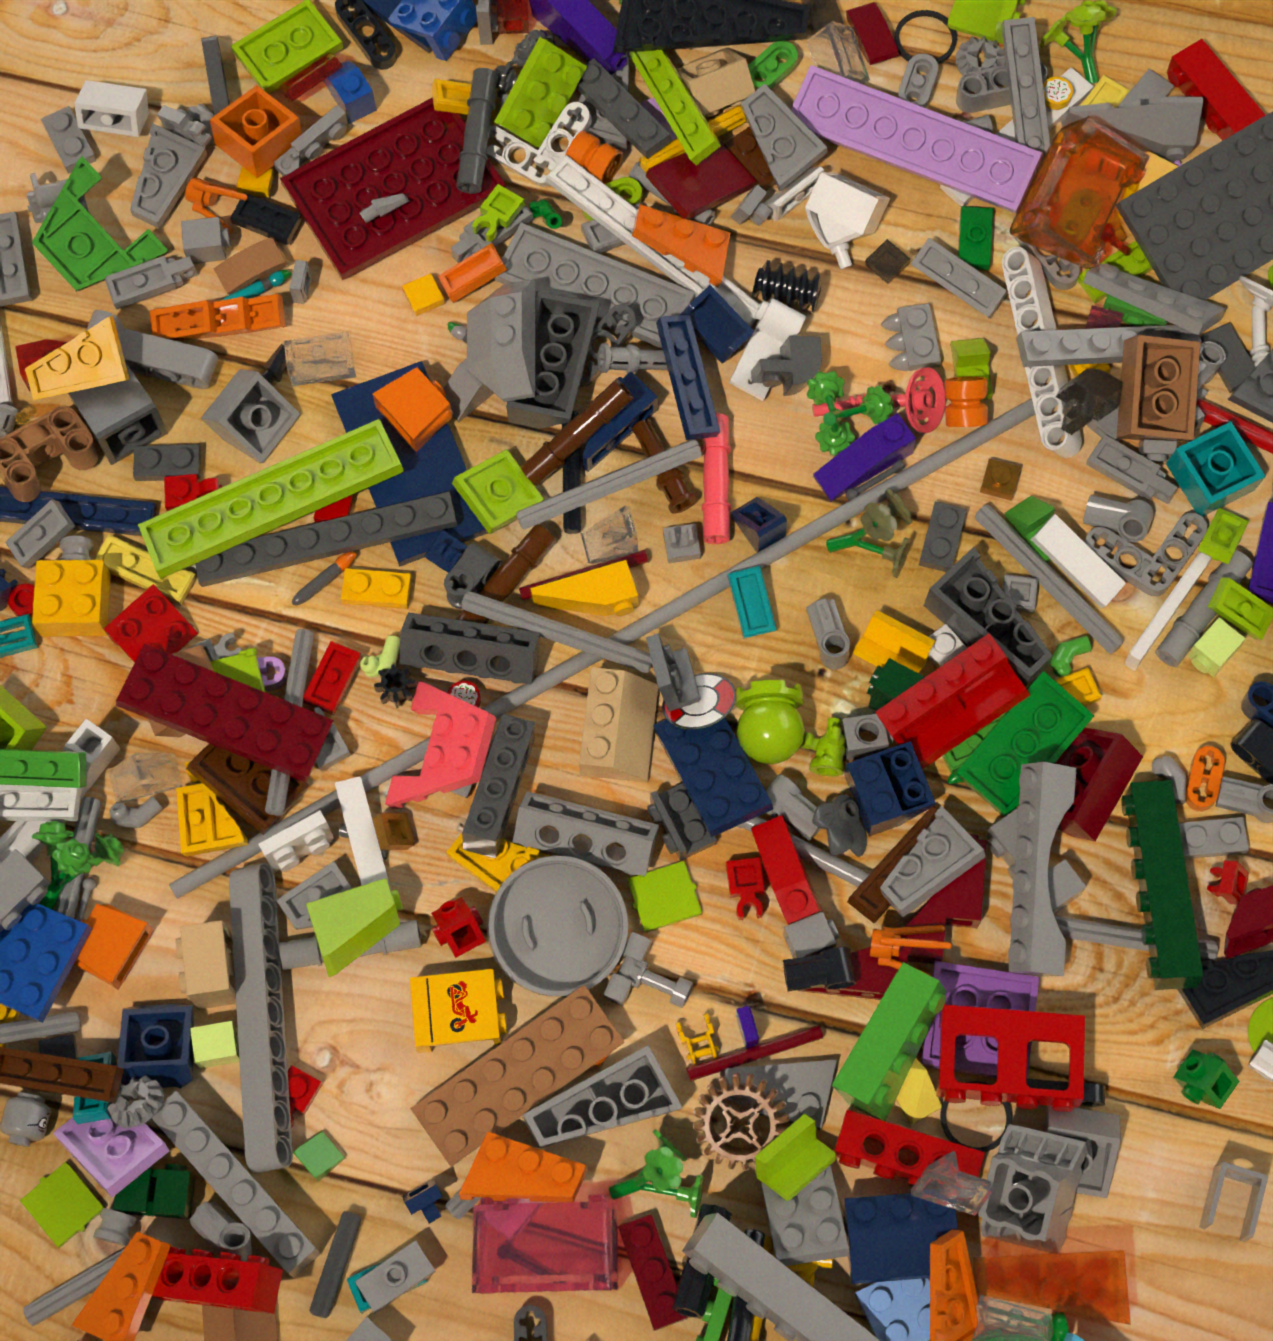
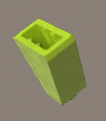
M386 878L306 903L328 977L339 973L401 925L397 911L403 909L397 889L390 891Z

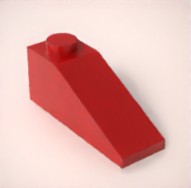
M783 815L752 827L753 837L787 925L823 911Z

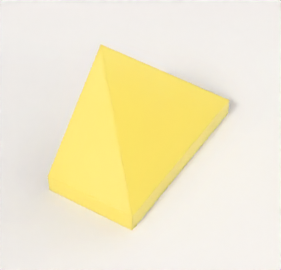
M915 1058L896 1098L911 1125L942 1108L939 1098L936 1097V1091L930 1076L917 1058Z

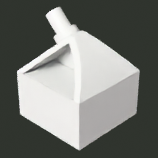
M821 172L805 206V210L817 238L824 247L830 249L832 255L835 254L840 269L852 266L847 251L850 248L848 242L875 233L890 198L836 172Z

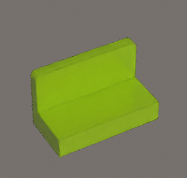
M804 1113L755 1156L757 1179L783 1199L790 1201L836 1160V1153L816 1138L815 1120Z

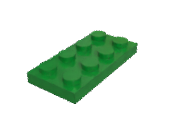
M1044 671L1040 672L1027 687L1030 696L1008 710L954 772L956 776L1003 817L1010 814L1019 805L1021 765L1036 762L1054 764L1094 717L1088 709Z

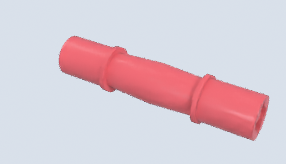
M716 413L720 433L717 437L703 438V446L701 447V453L704 455L703 486L705 503L702 504L703 540L708 544H724L730 540L729 511L731 510V504L728 503V454L731 452V448L729 446V418L727 415Z

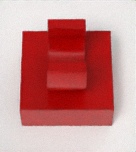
M1224 860L1223 869L1220 867L1210 869V873L1214 877H1221L1220 884L1217 886H1207V890L1214 896H1222L1230 904L1238 905L1241 896L1246 893L1249 872L1238 861Z

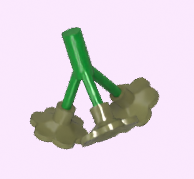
M888 488L885 490L889 506L885 504L877 506L873 502L868 503L864 508L865 513L861 515L863 528L855 533L829 539L826 541V545L830 553L857 546L881 554L883 559L892 561L893 577L898 578L906 561L910 539L905 537L898 549L889 546L882 548L861 541V538L866 534L874 540L890 541L894 537L893 531L897 528V521L894 518L896 516L907 525L912 523L911 514L904 506L900 497Z

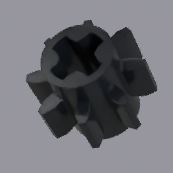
M392 664L391 669L386 672L378 671L381 682L375 683L374 688L376 692H383L380 697L382 704L391 701L395 704L396 708H399L400 702L405 700L411 702L413 700L410 689L417 688L416 680H407L411 674L408 667L401 671L396 668L395 664ZM401 682L402 687L399 689L395 686L390 689V684L398 685Z

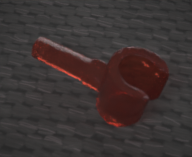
M1104 223L1093 228V231L1096 233L1093 236V241L1097 246L1109 242L1124 255L1129 256L1132 250L1115 236V231L1110 223Z

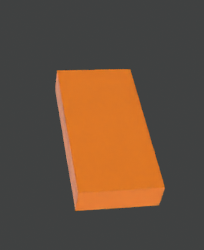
M490 243L438 275L448 297L454 303L505 272L507 268L493 243Z

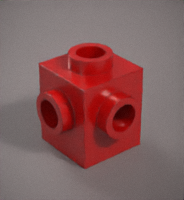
M462 897L445 902L439 909L431 913L437 924L431 928L440 946L447 943L455 958L486 942L479 928L484 922L475 905L469 908Z

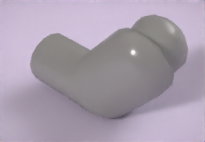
M1164 755L1162 758L1154 759L1152 762L1153 773L1157 776L1164 775L1167 780H1172L1175 804L1186 803V773L1174 758Z
M151 796L139 808L126 807L122 802L115 803L110 808L109 814L112 817L113 823L120 827L141 828L158 814L163 807Z

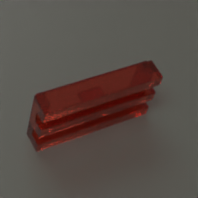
M326 53L285 81L279 88L284 96L292 102L343 66L336 56Z

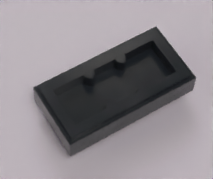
M244 192L243 194H246L248 198L247 200H239L230 217L231 223L265 237H273L276 241L289 245L302 221L301 214Z

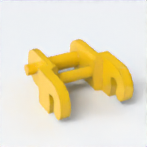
M708 1013L703 1014L708 1029L706 1035L693 1039L684 1036L680 1022L675 1023L681 1045H687L689 1051L686 1058L687 1060L691 1059L693 1065L696 1064L697 1058L712 1054L713 1058H717L716 1051H719L718 1045H713L711 1039L714 1036V1029L712 1023H710ZM704 1040L708 1041L709 1047L693 1052L691 1044Z

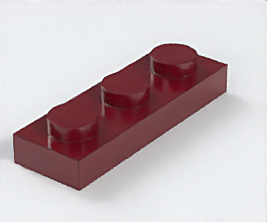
M652 1214L618 1226L653 1330L657 1331L687 1320L688 1317L680 1315L671 1309L677 1285Z

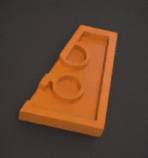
M487 1131L459 1192L460 1200H473L474 1197L492 1198L493 1201H506L507 1198L529 1199L530 1202L574 1203L587 1173V1167L585 1164Z
M952 1229L930 1243V1341H974L985 1333L965 1235L962 1230Z

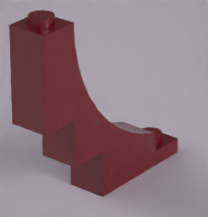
M968 833L984 849L986 856L987 840L979 839L978 835ZM986 857L934 894L922 910L904 927L943 925L945 927L948 925L978 929L982 916ZM945 930L937 933L900 936L905 939L944 942ZM870 946L856 952H851L856 979L855 985L842 989H825L824 986L798 991L881 1000L898 969L878 965L879 958L870 956ZM900 946L899 956H891V958L906 964L907 962L934 965L935 961H942L944 949Z

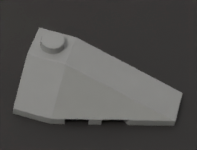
M1160 97L1161 103L1142 105L1141 99L1130 100V104H1125L1119 108H1113V105L1110 103L1072 106L1066 111L1061 119V123L1064 127L1141 153L1149 151L1161 158H1166L1168 161L1182 160L1195 147L1203 97Z

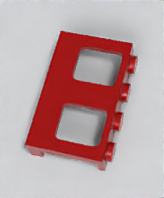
M988 633L875 713L898 745L911 741L923 770L1029 697L1030 693L1015 674L1007 661L1009 659L990 633Z
M944 1004L939 1013L940 1050L936 1097H944V1101L949 1103H964L966 1099L980 1100V1104L985 1106H1000L1002 1102L1016 1103V1107L1022 1109L1038 1108V1105L1052 1106V1110L1058 1112H1071L1074 1108H1079L1084 1100L1085 1015ZM958 1036L994 1038L997 1041V1080L995 1084L962 1083L955 1079V1040ZM1029 1042L1063 1043L1068 1046V1089L1064 1091L1030 1088L1027 1085V1044Z

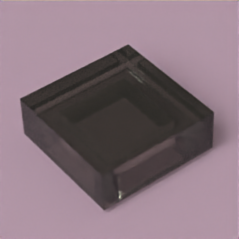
M887 239L865 260V265L889 284L910 264L911 259Z

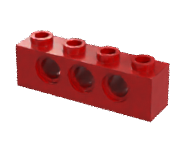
M846 1110L834 1150L836 1157L840 1158L839 1163L844 1166L859 1169L861 1164L873 1168V1174L890 1180H894L896 1175L908 1179L909 1186L920 1190L928 1191L929 1186L943 1191L953 1190V1197L956 1201H963L964 1197L970 1199L974 1194L985 1152L851 1110ZM870 1138L877 1139L882 1144V1153L879 1155L868 1154L864 1149L863 1142ZM903 1149L913 1151L917 1157V1163L913 1166L903 1165L898 1159V1152ZM936 1160L946 1161L951 1167V1175L940 1177L935 1174L932 1167L933 1162Z
M170 1247L151 1296L152 1298L164 1301L274 1314L283 1270L269 1266L270 1259L260 1256L248 1255L246 1262L241 1261L242 1256L232 1253L220 1252L219 1258H213V1252L192 1249L191 1255H185V1249Z

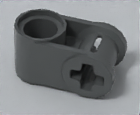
M476 543L470 544L444 579L449 604L457 609H462L461 603L465 593L471 591L478 594L493 573L502 565V560Z

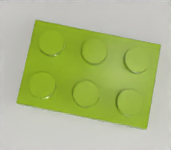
M304 0L231 45L234 55L257 85L270 94L342 50L343 44L312 2Z
M539 37L494 122L539 149L561 112L568 104L587 66L548 40Z

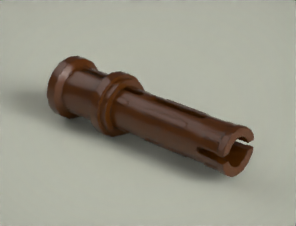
M642 420L633 426L632 431L647 458L666 450L651 420ZM672 468L656 475V486L660 491L664 492L670 503L668 509L672 514L681 513L695 504L697 498L695 494L689 492L683 481L685 476L681 470Z

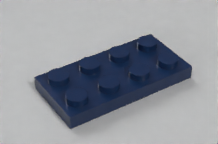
M725 717L711 726L700 729L680 728L671 724L667 719L653 725L661 745L710 837H714L773 810V804Z

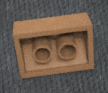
M1136 335L1124 340L1116 438L1140 441H1192L1194 439L1201 342Z

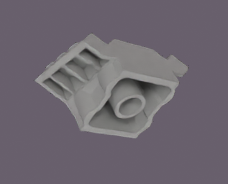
M1009 1124L1001 1139L998 1154L992 1157L978 1214L979 1217H982L980 1225L982 1236L1059 1254L1067 1238L1065 1229L1072 1217V1205L1077 1186L1082 1177L1081 1165L1088 1153L1086 1142Z

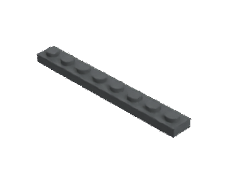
M449 491L250 539L196 563L198 582L201 587L456 527L458 524L452 496Z

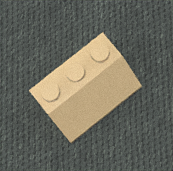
M591 667L579 760L580 776L648 783L658 684L624 670Z

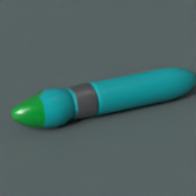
M288 270L275 271L269 277L228 295L223 300L238 297L247 299L256 297L273 287L280 286L292 273Z

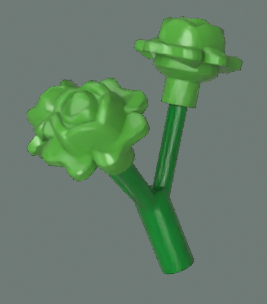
M820 371L815 374V378L808 380L809 390L807 397L813 399L816 405L827 403L829 412L824 415V423L819 425L820 432L815 434V439L820 443V450L822 452L829 451L832 456H836L855 440V435L850 431V424L848 422L841 423L842 418L862 413L870 417L876 425L888 419L889 415L893 412L894 403L891 396L884 392L879 385L875 388L872 386L867 388V394L863 397L860 406L843 411L836 409L834 404L836 398H841L844 395L842 390L845 383L844 379L837 377L838 375L835 371L828 373Z
M47 821L42 823L39 832L32 834V838L39 840L43 845L47 846V856H50L51 884L47 888V894L39 904L53 909L63 887L81 873H89L92 865L96 867L104 861L119 867L121 865L119 858L125 851L117 837H113L111 833L104 837L98 832L95 833L96 850L90 854L87 844L79 843L74 838L66 842V838L73 837L74 832L66 831L64 822Z

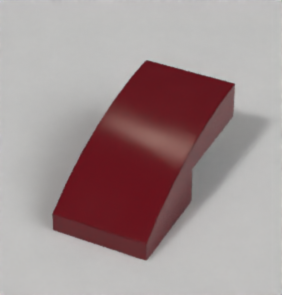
M875 2L846 10L847 22L858 37L859 49L869 65L899 56L891 31Z

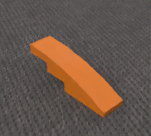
M279 294L249 299L238 297L215 302L204 300L149 310L152 335L173 341L221 337L286 327L283 297Z

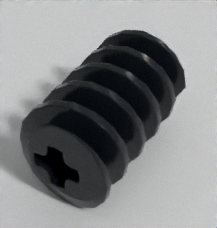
M767 260L763 267L758 269L752 298L755 299L759 292L762 291V300L766 302L774 294V299L780 302L786 297L787 306L791 308L799 300V307L802 311H805L811 303L812 313H815L822 286L820 273L817 272L812 280H809L807 269H804L801 275L797 277L795 266H792L787 274H785L783 263H779L773 271L771 270L770 260Z

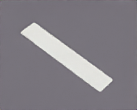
M361 777L336 782L335 787L361 885L363 886L386 878L390 888Z

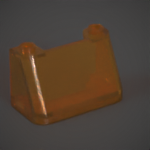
M1091 116L1063 126L1052 140L1022 205L1010 226L1009 233L1024 243L1082 268L1091 269L1099 266L1106 256V250H1104L1105 242L1099 238L1123 189L1133 183L1138 184L1145 176L1147 171L1145 166L1150 156Z

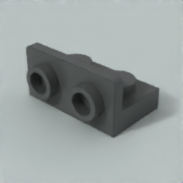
M659 633L646 637L658 688L669 712L699 702L701 698L687 649L682 648L672 651L670 644L663 645Z
M683 784L659 795L657 791L650 793L651 804L647 806L653 822L655 824L661 823L666 833L662 835V839L670 854L676 852L679 860L682 861L717 844L716 837H710Z

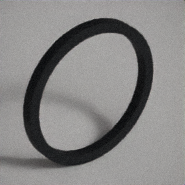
M919 10L906 15L898 23L895 30L894 41L899 54L908 62L912 58L902 48L899 40L900 31L908 21L916 17L928 16L942 21L948 27L947 17L931 10ZM949 27L952 43L944 55L936 58L938 64L947 60L952 55L956 46V30Z
M970 1081V1082H966V1083L987 1084V1085H990V1084H988V1083L980 1082V1081ZM943 1102L940 1112L941 1126L950 1142L982 1152H988L998 1147L1008 1125L1012 1124L1010 1105L1008 1102H1002L1006 1112V1126L1002 1135L990 1145L971 1147L958 1141L947 1126L946 1109L949 1102Z

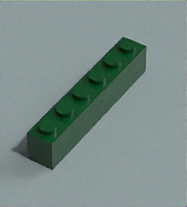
M1172 780L1130 783L1126 795H1122L1121 806L1124 816H1128L1130 827H1127L1126 839L1128 847L1134 850L1135 859L1131 861V872L1133 880H1138L1140 889L1136 893V905L1138 912H1143L1145 924L1141 926V937L1143 945H1148L1150 957L1146 960L1147 975L1149 979L1154 980L1155 990L1197 988L1203 978V970Z

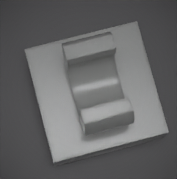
M756 185L747 193L730 217L739 225L749 217L754 224L760 226L772 212L767 205L760 202L767 192L759 185Z
M696 524L663 528L668 563L701 559Z

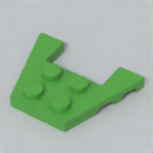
M83 156L78 159L73 171L32 241V244L76 292L105 280V277L140 265L168 252V249L149 229L123 250L81 205L78 200L102 179L99 173Z

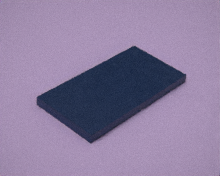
M422 361L331 394L346 433L380 419L403 467L404 472L368 487L376 509L450 491L458 526L444 529V531L462 543L488 534L487 530L452 484L454 477L467 471L448 423L439 429L416 452L375 406L372 393L414 368L418 367L429 379ZM441 530L390 542L399 567L424 558V555Z

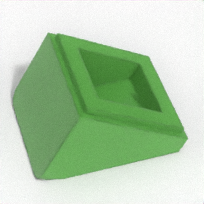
M323 1131L293 1152L318 1182L345 1159Z

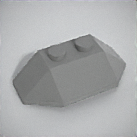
M534 280L502 285L467 312V370L504 402L535 397Z

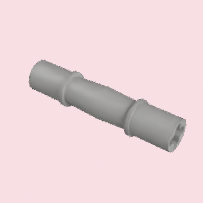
M1235 550L1228 565L1221 562L1215 572L1210 574L1208 577L1209 582L1192 601L1181 620L1175 621L1173 628L1155 651L1158 658L1171 667H1178L1193 645L1200 639L1201 632L1216 616L1217 613L1207 606L1221 577L1231 578L1239 584L1253 566L1252 561L1244 553Z
M418 921L401 922L400 926L359 957L383 952V955H387L390 952L420 948L421 938ZM316 935L310 938L279 943L283 970L317 964L322 966V962H324Z

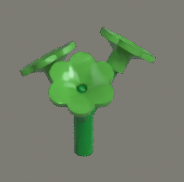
M654 1129L653 1133L658 1140L659 1147L646 1153V1165L636 1177L610 1186L609 1194L613 1200L639 1190L676 1196V1200L689 1203L691 1209L690 1217L697 1218L702 1198L704 1176L697 1175L696 1182L691 1188L680 1186V1173L683 1171L681 1160L685 1162L687 1158Z

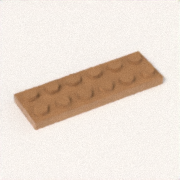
M583 985L410 1109L450 1167H452L481 1146L487 1131L498 1134L522 1117L523 1114L536 1107L625 1042L589 990Z

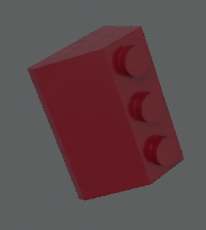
M1085 727L1054 763L1076 768L1074 803L1064 814L1057 828L1058 830L1071 837L1096 842L1143 758L1123 734Z

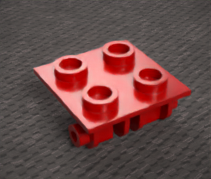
M154 584L103 628L113 643L117 646L119 645L134 663L144 643L174 654L198 634Z

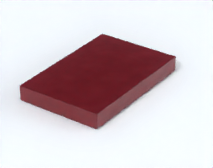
M719 139L718 141L721 146L697 165L684 152L649 168L645 177L683 219L692 218L749 191L756 184L755 178Z

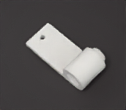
M771 298L769 302L763 300L754 316L759 320L754 329L755 332L751 335L729 381L733 386L761 401L765 399L770 387L763 386V383H752L751 370L760 359H781V345L789 336L798 335L806 318V315L774 298Z

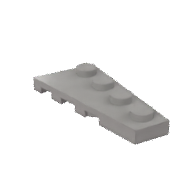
M1099 264L1088 270L1083 282L1197 335H1200L1219 322L1226 309L1121 272L1118 268L1109 264Z

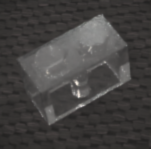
M349 332L284 341L287 371L292 386L356 377Z

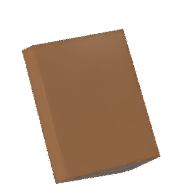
M202 1305L204 1341H278L276 1308L274 1314Z

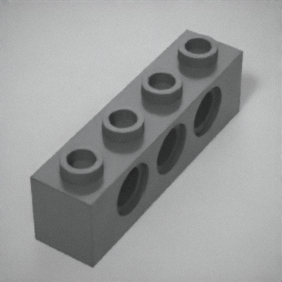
M408 612L400 635V664L416 668L442 670L448 673L474 675L480 678L532 684L538 665L540 633Z
M502 714L462 832L463 850L496 859L535 741V722Z

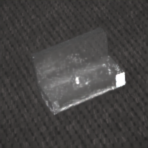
M831 21L807 40L815 67L860 84H865L870 80L852 27Z
M980 1295L976 1306L978 1324L972 1341H1051L1054 1333L1052 1314Z

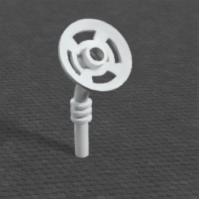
M1240 276L1239 280L1242 285L1254 296L1252 304H1254L1252 308L1253 349L1250 350V354L1253 356L1252 361L1255 362L1254 365L1256 367L1270 350L1269 346L1266 345L1265 311L1269 312L1273 306V291L1246 277Z

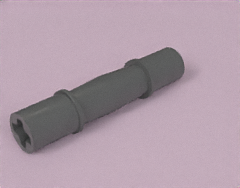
M477 68L473 71L470 97L467 100L469 111L465 125L463 151L459 154L460 164L456 187L458 190L469 194L481 192L485 164L488 160L485 153L490 134L491 113L496 105L495 94L498 80L497 72L489 68Z

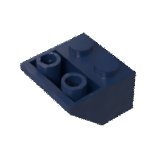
M911 741L846 764L844 776L853 799L858 805L861 819L869 837L901 826L936 805Z

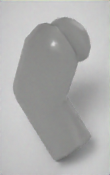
M204 104L190 106L188 114L192 117L193 122L199 121L204 124L206 128L203 131L212 136L208 144L215 143L210 119L215 115Z

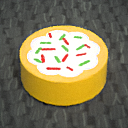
M1051 77L1043 83L1046 107L1060 110L1069 105L1073 94V87L1068 80L1062 77Z

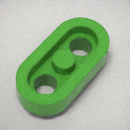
M788 41L774 42L748 65L755 91L763 84H766L770 89L774 88L795 69L798 52L792 43ZM778 59H785L786 62H785V63H780V62H778L777 60H778ZM763 78L765 81L759 82L755 79Z

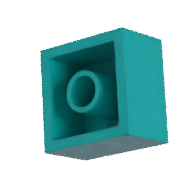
M1232 422L1176 448L1166 462L1167 467L1196 514L1202 517L1255 491L1266 477Z

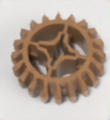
M734 1073L732 1078L733 1084L731 1085L727 1078L722 1076L719 1078L721 1090L716 1085L710 1083L707 1090L711 1097L701 1094L698 1101L704 1107H695L693 1112L696 1117L702 1118V1120H697L693 1123V1129L705 1131L697 1136V1143L709 1142L704 1150L705 1155L708 1156L717 1151L715 1163L721 1164L723 1158L726 1157L730 1159L728 1168L732 1170L735 1168L736 1160L741 1161L743 1170H748L749 1160L753 1159L755 1163V1156L787 1129V1127L780 1124L789 1121L788 1113H778V1111L786 1106L785 1100L772 1101L778 1094L777 1088H772L766 1093L764 1089L767 1080L765 1079L759 1082L758 1087L752 1085L754 1080L753 1074H748L746 1083H741L739 1073ZM746 1095L756 1099V1101L742 1106L734 1102L733 1099L729 1100L727 1097ZM717 1104L723 1109L722 1114L727 1119V1125L723 1127V1130L718 1135L712 1122V1113ZM764 1108L770 1119V1131L765 1138L759 1134L760 1129L755 1124V1119ZM750 1114V1117L748 1118L746 1126H749L750 1128H746L744 1125L741 1124L738 1127L735 1126L732 1129V1126L734 1125L736 1117H733V1115H736L738 1118L741 1119L744 1116L747 1117ZM734 1138H743L749 1144L753 1143L754 1146L738 1148L726 1142H730Z

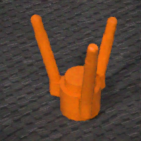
M196 177L189 181L185 191V199L193 203L192 210L204 215L206 218L217 217L207 210L206 207L213 206L218 195L247 200L248 198L246 194L237 192L235 188L217 185ZM220 219L223 229L228 228L229 234H232L233 229Z
M943 925L901 928L882 927V930L873 929L870 956L879 958L878 965L890 966L899 970L902 962L892 959L891 956H899L900 946L950 949L952 944L950 942L905 939L900 936L943 932L945 930Z

